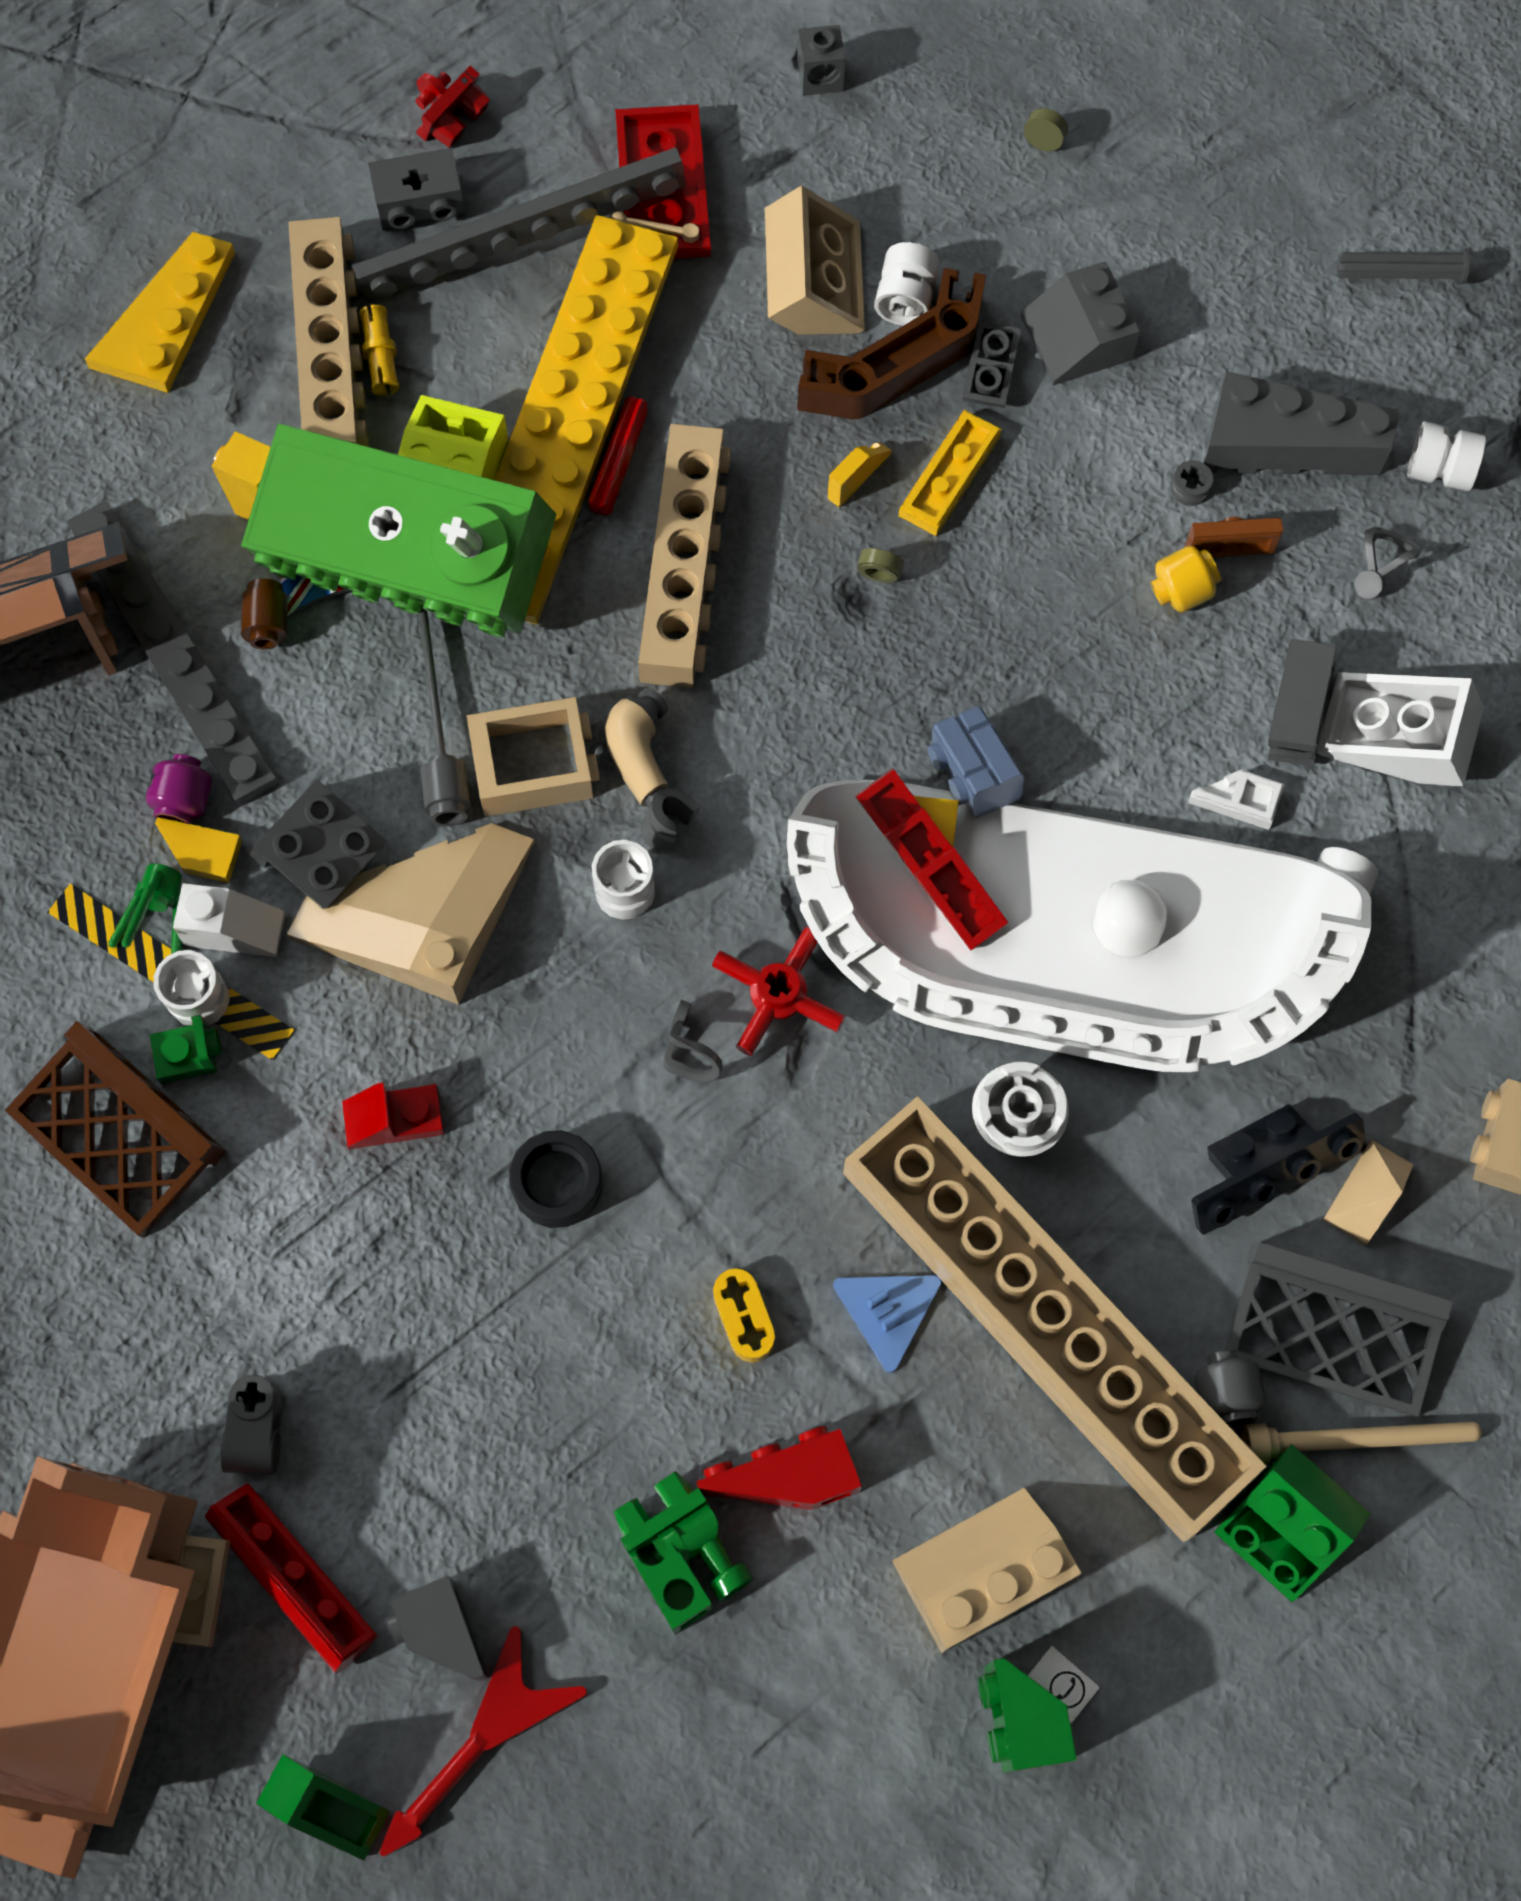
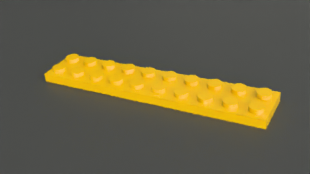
M600 215L595 216L494 479L495 481L536 491L557 514L525 621L538 624L678 248L677 237Z

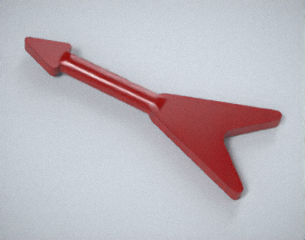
M518 1626L511 1627L471 1728L469 1739L405 1813L402 1811L395 1812L380 1849L381 1856H388L422 1836L423 1832L420 1826L485 1751L499 1746L586 1696L587 1690L584 1686L530 1690L524 1685L522 1679L521 1629Z

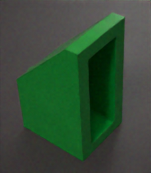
M282 1754L256 1802L257 1805L286 1825L363 1861L390 1813L385 1807Z

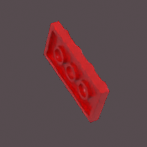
M699 104L615 109L619 168L676 147L682 160L686 181L685 187L677 189L670 195L649 199L622 212L630 218L679 227L689 223L695 224L699 228V238L693 243L684 241L682 236L664 233L678 238V248L674 259L711 257Z

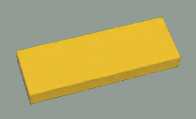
M963 410L899 508L898 516L937 536L1001 437L1002 429Z

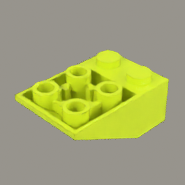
M421 395L405 427L398 455L494 480L509 442L505 417L503 414Z

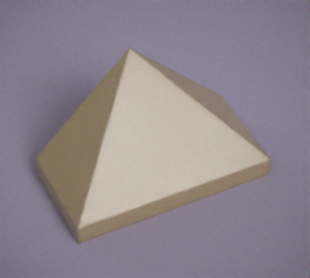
M1371 1139L1323 1218V1221L1366 1246L1402 1194L1413 1164Z

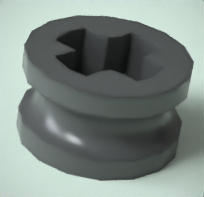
M1195 460L1185 461L1180 464L1175 470L1171 482L1173 497L1178 502L1188 506L1199 505L1204 502L1213 484L1211 469L1206 464ZM1188 477L1197 479L1196 489L1186 487Z

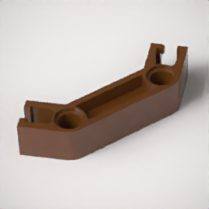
M944 268L937 306L852 357L806 350L803 375H800L798 385L797 410L846 419H861L966 357L974 346L986 275L974 273L972 290L967 292L966 302L951 300L954 281L958 282L960 272L955 269ZM949 328H957L960 330H951ZM857 387V388H860V389H862V390L853 391V390H850V389H848V388Z

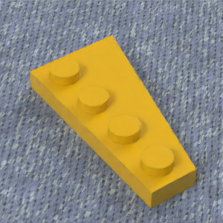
M192 232L87 355L85 361L88 368L169 393L235 255L233 244Z

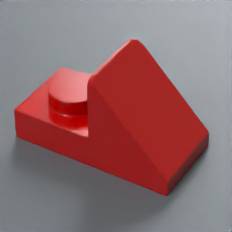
M380 1082L342 1101L347 1148L349 1150L444 1135L437 1084L388 1091L385 1083Z

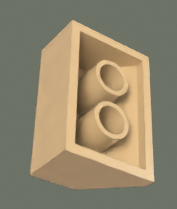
M802 185L765 207L768 318L798 335L859 334L864 331L860 220Z
M1025 1488L892 1560L941 1654L1071 1582L1082 1574L1058 1530Z

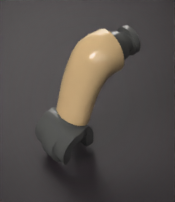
M645 688L638 694V698H634L632 701L621 699L611 709L605 726V739L608 752L623 780L642 807L648 806L641 821L640 831L647 845L658 852L663 849L672 850L677 836L675 822L671 821L665 814H672L685 825H688L694 819L701 805L682 791L667 789L668 784L655 760L650 743L656 733L654 725L658 722V718H662L668 712V706L658 692L651 688Z

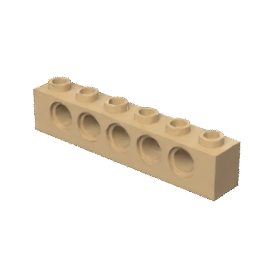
M340 217L288 221L301 428L309 432L368 447L366 421L359 420L358 409L366 408L363 382H356V371H363V360L360 344H354L353 334L360 333V320L357 307H351L350 297L358 296L354 270H348V261L355 260L352 234H344ZM328 340H335V341L330 342V343H324V342H326V341H328ZM338 377V378L335 379V380L326 381V380L329 379V378ZM333 415H341L336 419H328Z
M670 424L638 661L640 683L694 688L695 673L704 672L706 645H699L701 631L709 632L711 620V605L704 604L706 591L714 592L716 581V565L709 564L711 551L719 552L721 541V525L714 524L716 512L724 513L726 486L719 485L721 473L729 474L731 447L723 446V429ZM693 474H701L705 476L704 478L697 480L689 478V476ZM687 513H697L700 515L694 519L683 517ZM682 552H692L695 554L694 557L688 559L680 558L677 555ZM679 591L691 594L684 599H677L671 596ZM674 631L686 634V636L677 640L666 637L667 634Z

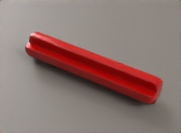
M633 396L625 399L588 500L589 510L593 513L608 516L612 513L648 413L647 402L643 399H637Z

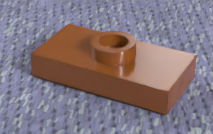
M1229 517L1218 522L1192 523L1185 547L1189 545L1194 546L1200 552L1206 549L1212 558L1273 554L1283 533L1281 518L1244 520L1241 517Z

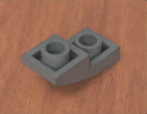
M984 321L978 322L962 398L963 401L1005 408L1021 328Z

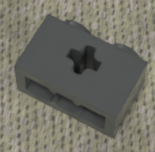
M452 148L368 163L382 231L394 228L405 229L411 225L432 221H448L454 217L465 216L462 192Z

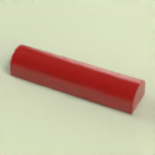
M246 1483L210 1506L205 1514V1519L223 1540L230 1541V1549L335 1674L350 1666L373 1644L378 1635L249 1483Z

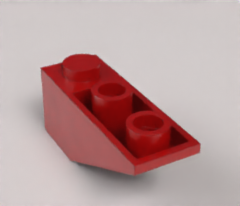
M820 1426L798 1436L799 1444L781 1450L779 1443L755 1450L751 1453L753 1461L734 1467L730 1460L713 1465L703 1471L705 1478L697 1481V1488H699L704 1496L806 1510H815L858 1494L862 1486L841 1429L828 1432L826 1426Z

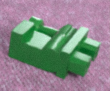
M677 1471L671 1473L654 1486L666 1509L650 1519L637 1497L614 1511L620 1531L623 1534L620 1540L674 1635L713 1610L712 1603L687 1565L688 1562L699 1555L716 1576L711 1582V1589L719 1602L733 1596L754 1580L745 1564L738 1563L733 1565L719 1538V1525L715 1514L699 1488L693 1491Z

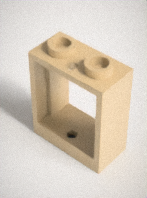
M576 697L466 715L480 801L485 817L593 798L591 782L600 781L595 753L586 755L584 740L592 739L588 712H578ZM569 724L577 772L498 785L490 737Z

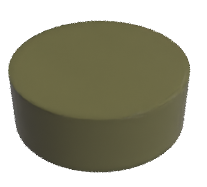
M1047 108L1034 110L1024 126V135L1027 141L1035 148L1043 151L1059 149L1068 133L1066 120L1058 112Z
M868 548L861 551L857 570L868 579L892 583L900 579L904 561L892 552Z

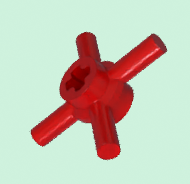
M805 927L784 964L773 963L758 970L722 950L717 953L712 967L750 987L751 1001L757 1009L736 1044V1048L742 1053L749 1056L753 1055L773 1019H786L797 1012L836 1033L841 1028L846 1017L845 1015L807 996V985L800 972L818 943L810 928ZM778 985L787 988L786 994L781 992L779 997L770 994L771 988L776 991Z

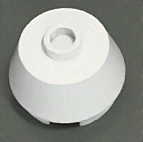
M1013 1062L997 1067L981 1080L973 1096L972 1114L979 1133L992 1147L1013 1156H1032L1048 1150L1061 1138L1068 1123L1069 1105L1063 1087L1050 1073L1034 1063Z

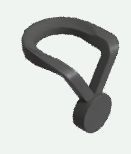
M1379 527L1367 529L1364 533L1368 570L1359 573L1355 578V591L1360 597L1365 599L1379 596L1385 588L1383 576L1408 560L1418 558L1422 548L1414 541L1393 531ZM1377 539L1393 542L1408 550V552L1377 570L1375 541Z
M681 1000L672 1022V1030L669 1036L670 1042L664 1057V1067L667 1071L699 1083L715 1081L720 1076L723 1068L722 1060L718 1054L699 1042L680 1037L692 1003ZM676 1045L703 1055L710 1061L712 1068L699 1070L673 1059L672 1056Z

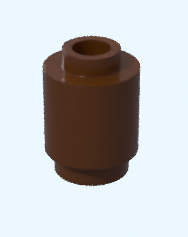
M264 578L255 579L247 584V590L242 594L241 637L256 649H273L287 638L288 597L283 592V585L280 582Z

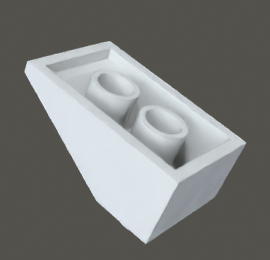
M1338 672L1317 753L1320 756L1420 784L1464 787L1484 705L1473 680L1470 678Z

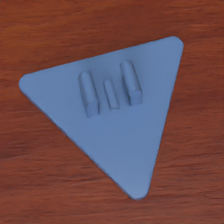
M935 1275L837 1278L833 1283V1289L884 1370L892 1373L896 1371L941 1285V1280Z

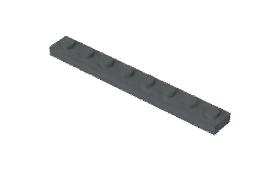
M675 147L352 265L366 302L388 298L397 291L417 284L429 283L438 276L458 269L470 268L477 262L496 255L511 253L518 247L537 240L549 239L556 233L578 225H588L594 221L596 215L606 216L617 211H626L638 203L658 196L670 195L677 189L686 186L682 160Z
M107 501L67 521L74 536L119 522ZM120 524L128 560L97 570L96 572L239 808L277 787L279 784Z

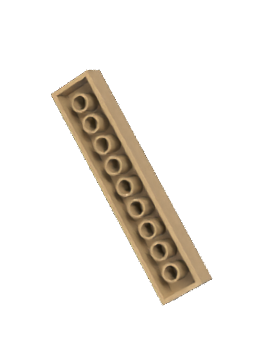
M918 1096L845 1159L843 1169L845 1177L1183 1543L1199 1532L1267 1467Z

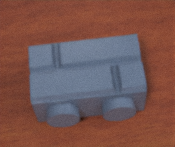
M974 707L960 713L956 718L952 716L935 723L932 727V744L928 745V754L934 768L937 771L944 769L950 778L948 781L949 790L953 799L959 800V806L965 804L971 815L977 818L994 811L998 806L1002 808L1020 800L1023 795L1024 775L982 707Z

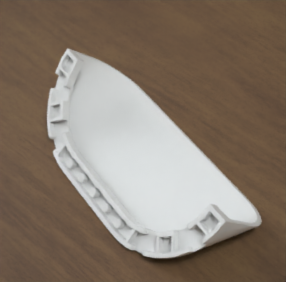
M843 780L814 787L803 796L788 818V866L790 875L795 877L796 886L802 900L800 910L813 936L826 955L862 991L867 992L871 989L882 998L894 1004L893 1010L897 1013L926 1025L1139 1069L1161 1072L1200 1071L1201 1065L1230 1061L1231 1065H1238L1263 1056L1285 1045L1316 1022L1328 1010L1329 1003L1338 994L1345 982L1348 983L1365 951L1371 931V897L1368 891L1350 876L1313 860L1266 849L1017 803H1011L1002 808L998 806L994 811L975 818L971 815L967 806L962 804L958 805L954 848L1009 922L970 951L855 798V795L875 780ZM904 783L913 796L954 800L950 791ZM1121 880L1142 881L1159 891L1167 907L1166 926L1159 944L1154 949L1140 956H1119L1104 948L1094 933L1095 910L1101 894L1106 888H1110L1112 883Z

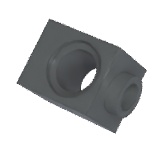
M840 25L798 29L797 63L803 96L844 92L845 53Z

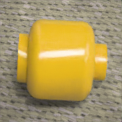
M1189 545L1160 559L1155 566L1157 579L1151 581L1150 584L1161 606L1170 603L1173 609L1183 613L1212 599L1217 591L1216 584L1221 582V576L1213 558L1206 549L1200 552L1194 546Z

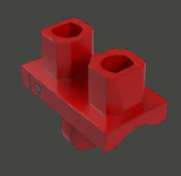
M471 65L448 89L445 87L451 82V78L445 72H441L437 78L429 73H423L416 81L418 90L421 93L415 100L418 107L425 109L430 103L432 104L422 115L421 120L423 124L416 131V134L425 142L433 135L441 143L451 148L466 128L452 113L459 107L475 121L486 111L491 99L476 84L479 73Z

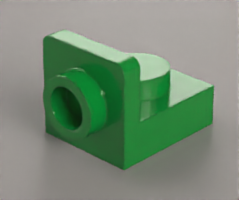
M202 1015L192 1016V1025L149 1034L156 1078L160 1084L217 1072L215 1056L222 1055L219 1033L216 1027L210 1028Z

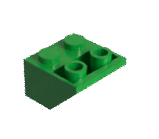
M1291 1444L1261 1475L1216 1528L1214 1533L1293 1603L1354 1542L1371 1513Z
M1004 1658L993 1660L984 1666L985 1674H982V1677H978V1689L982 1708H991L995 1728L987 1731L992 1763L1001 1762L1002 1773L1077 1761L1067 1705Z

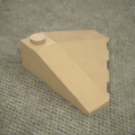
M490 823L475 829L476 833L454 842L448 843V840L417 851L414 853L415 857L388 867L386 864L370 869L358 874L326 909H321L306 895L287 933V937L459 1005L535 843L534 839Z

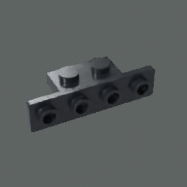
M1288 1104L1207 1146L1209 1160L1226 1180L1192 1198L1191 1203L1196 1228L1204 1235L1218 1227H1223L1233 1221V1219L1260 1205L1271 1202L1275 1197L1299 1184L1311 1181L1318 1174L1335 1165L1351 1160L1366 1148L1363 1119L1358 1113H1353L1316 1133L1295 1109Z

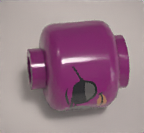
M174 754L173 760H163L154 765L146 793V803L154 810L153 816L155 818L160 817L190 824L191 820L199 819L205 814L212 788V777L204 769L200 768L201 761L189 755Z

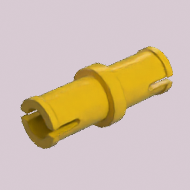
M373 304L371 305L373 316H369L367 306L359 311L365 340L361 348L363 358L369 364L372 392L379 396L388 395L386 384H389L392 394L396 393L400 388L394 363L397 349L395 341L390 339L386 308L382 305Z

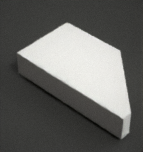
M1240 769L1224 776L1223 780L1207 787H1199L1193 790L1188 803L1269 830L1285 784Z

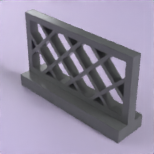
M1262 1242L1252 1244L1247 1262L1249 1267L1225 1351L1235 1350L1238 1358L1251 1359L1257 1363L1260 1369L1419 1417L1444 1321L1449 1320L1454 1301ZM1258 1275L1277 1281L1287 1300L1263 1312L1253 1295ZM1288 1285L1304 1289V1291L1294 1296ZM1314 1292L1326 1297L1335 1315L1311 1327L1297 1301ZM1336 1299L1353 1305L1341 1310ZM1251 1305L1256 1314V1317L1246 1321L1249 1307ZM1290 1305L1304 1331L1280 1344L1267 1317ZM1363 1307L1373 1310L1383 1329L1359 1342L1345 1316ZM1384 1314L1401 1320L1390 1325ZM1339 1320L1353 1346L1328 1358L1315 1332ZM1260 1321L1274 1347L1258 1356L1238 1351L1243 1330ZM1409 1322L1428 1327L1429 1330L1424 1348L1407 1356L1394 1330ZM1387 1335L1401 1361L1377 1373L1363 1347ZM1308 1336L1322 1362L1306 1371H1302L1293 1367L1284 1349ZM1356 1351L1370 1377L1351 1386L1342 1383L1332 1364ZM1278 1353L1283 1364L1267 1360L1266 1358ZM1421 1357L1419 1368L1416 1372L1411 1362ZM1405 1367L1414 1383L1409 1403L1391 1398L1381 1378ZM1326 1368L1331 1379L1315 1375L1314 1373ZM1374 1383L1380 1394L1363 1390V1388Z

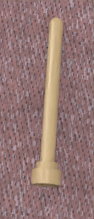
M1476 1422L1277 1432L1276 1428H1268L1265 1423L1244 1424L1241 1430V1440L1264 1464H1269L1271 1458H1278L1279 1454L1283 1453L1291 1444L1300 1452L1475 1442L1482 1436V1428Z

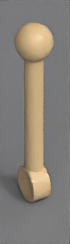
M621 211L615 212L611 216V219L657 232L682 236L683 240L688 243L696 242L699 238V228L692 223L686 224L683 227L630 218Z

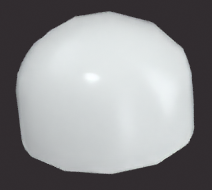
M1121 880L1112 883L1110 888L1104 890L1097 903L1093 922L1094 933L1103 947L1119 956H1140L1154 949L1159 944L1166 926L1167 907L1159 891L1142 881Z

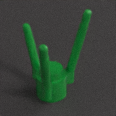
M153 863L146 866L142 881L138 882L133 898L108 942L111 948H115L118 945L123 934L125 935L122 939V946L125 948L130 947L148 909L156 912H165L168 906H173L171 954L182 951V941L173 928L181 892L180 885L183 877L181 873L163 864Z

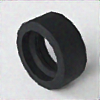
M563 1130L544 1131L527 1139L515 1152L509 1167V1186L519 1210L532 1222L549 1228L569 1227L584 1220L597 1206L603 1190L602 1170L594 1149L580 1136ZM549 1152H563L572 1155L580 1162L585 1173V1183L581 1193L573 1202L564 1206L550 1207L541 1204L532 1196L528 1188V1173L532 1164L539 1157Z

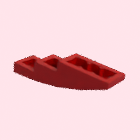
M890 769L855 795V798L970 951L1009 923L956 849L950 845L894 769Z

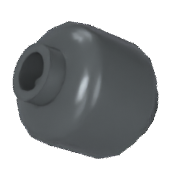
M1235 1350L1221 1351L1207 1356L1208 1365L1199 1369L1195 1374L1197 1393L1230 1428L1243 1426L1258 1420L1257 1413L1264 1408L1266 1395L1257 1363L1248 1358H1238Z

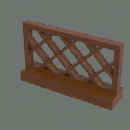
M76 1021L64 1034L68 1039L67 1042L5 1111L136 1235L144 1238L209 1164L215 1166L227 1151L94 1028ZM75 1055L84 1064V1084L62 1086L61 1069ZM94 1074L104 1083L94 1084ZM51 1081V1087L45 1088L46 1085ZM112 1090L117 1094V1116L95 1117L94 1091ZM84 1092V1118L62 1120V1094ZM51 1095V1121L34 1122L23 1112L37 1096ZM128 1105H129L137 1114H129V1115H128ZM146 1121L151 1126V1147L128 1149V1122ZM118 1123V1149L95 1151V1125ZM85 1126V1152L67 1153L62 1148V1127ZM51 1128L52 1138L43 1129ZM161 1136L171 1145L161 1146ZM179 1152L191 1163L177 1179L162 1180L161 1153ZM151 1154L152 1181L129 1183L128 1156ZM118 1157V1184L101 1185L95 1179V1159ZM85 1159V1169L76 1160ZM162 1187H169L162 1195ZM152 1188V1208L139 1220L129 1211V1190ZM109 1191H119V1201Z

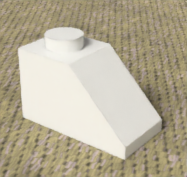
M182 883L173 928L185 947L277 957L286 913L284 910L228 888Z

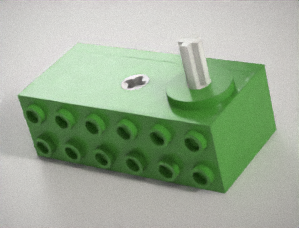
M278 423L241 547L255 555L254 562L256 564L270 568L269 572L290 580H295L296 576L299 575L311 579L310 583L312 585L335 592L339 585L353 591V596L374 603H378L379 598L382 597L394 602V607L413 614H420L423 608L437 614V619L457 626H462L465 619L470 623L478 625V630L484 633L504 638L506 631L521 635L557 514L533 490Z

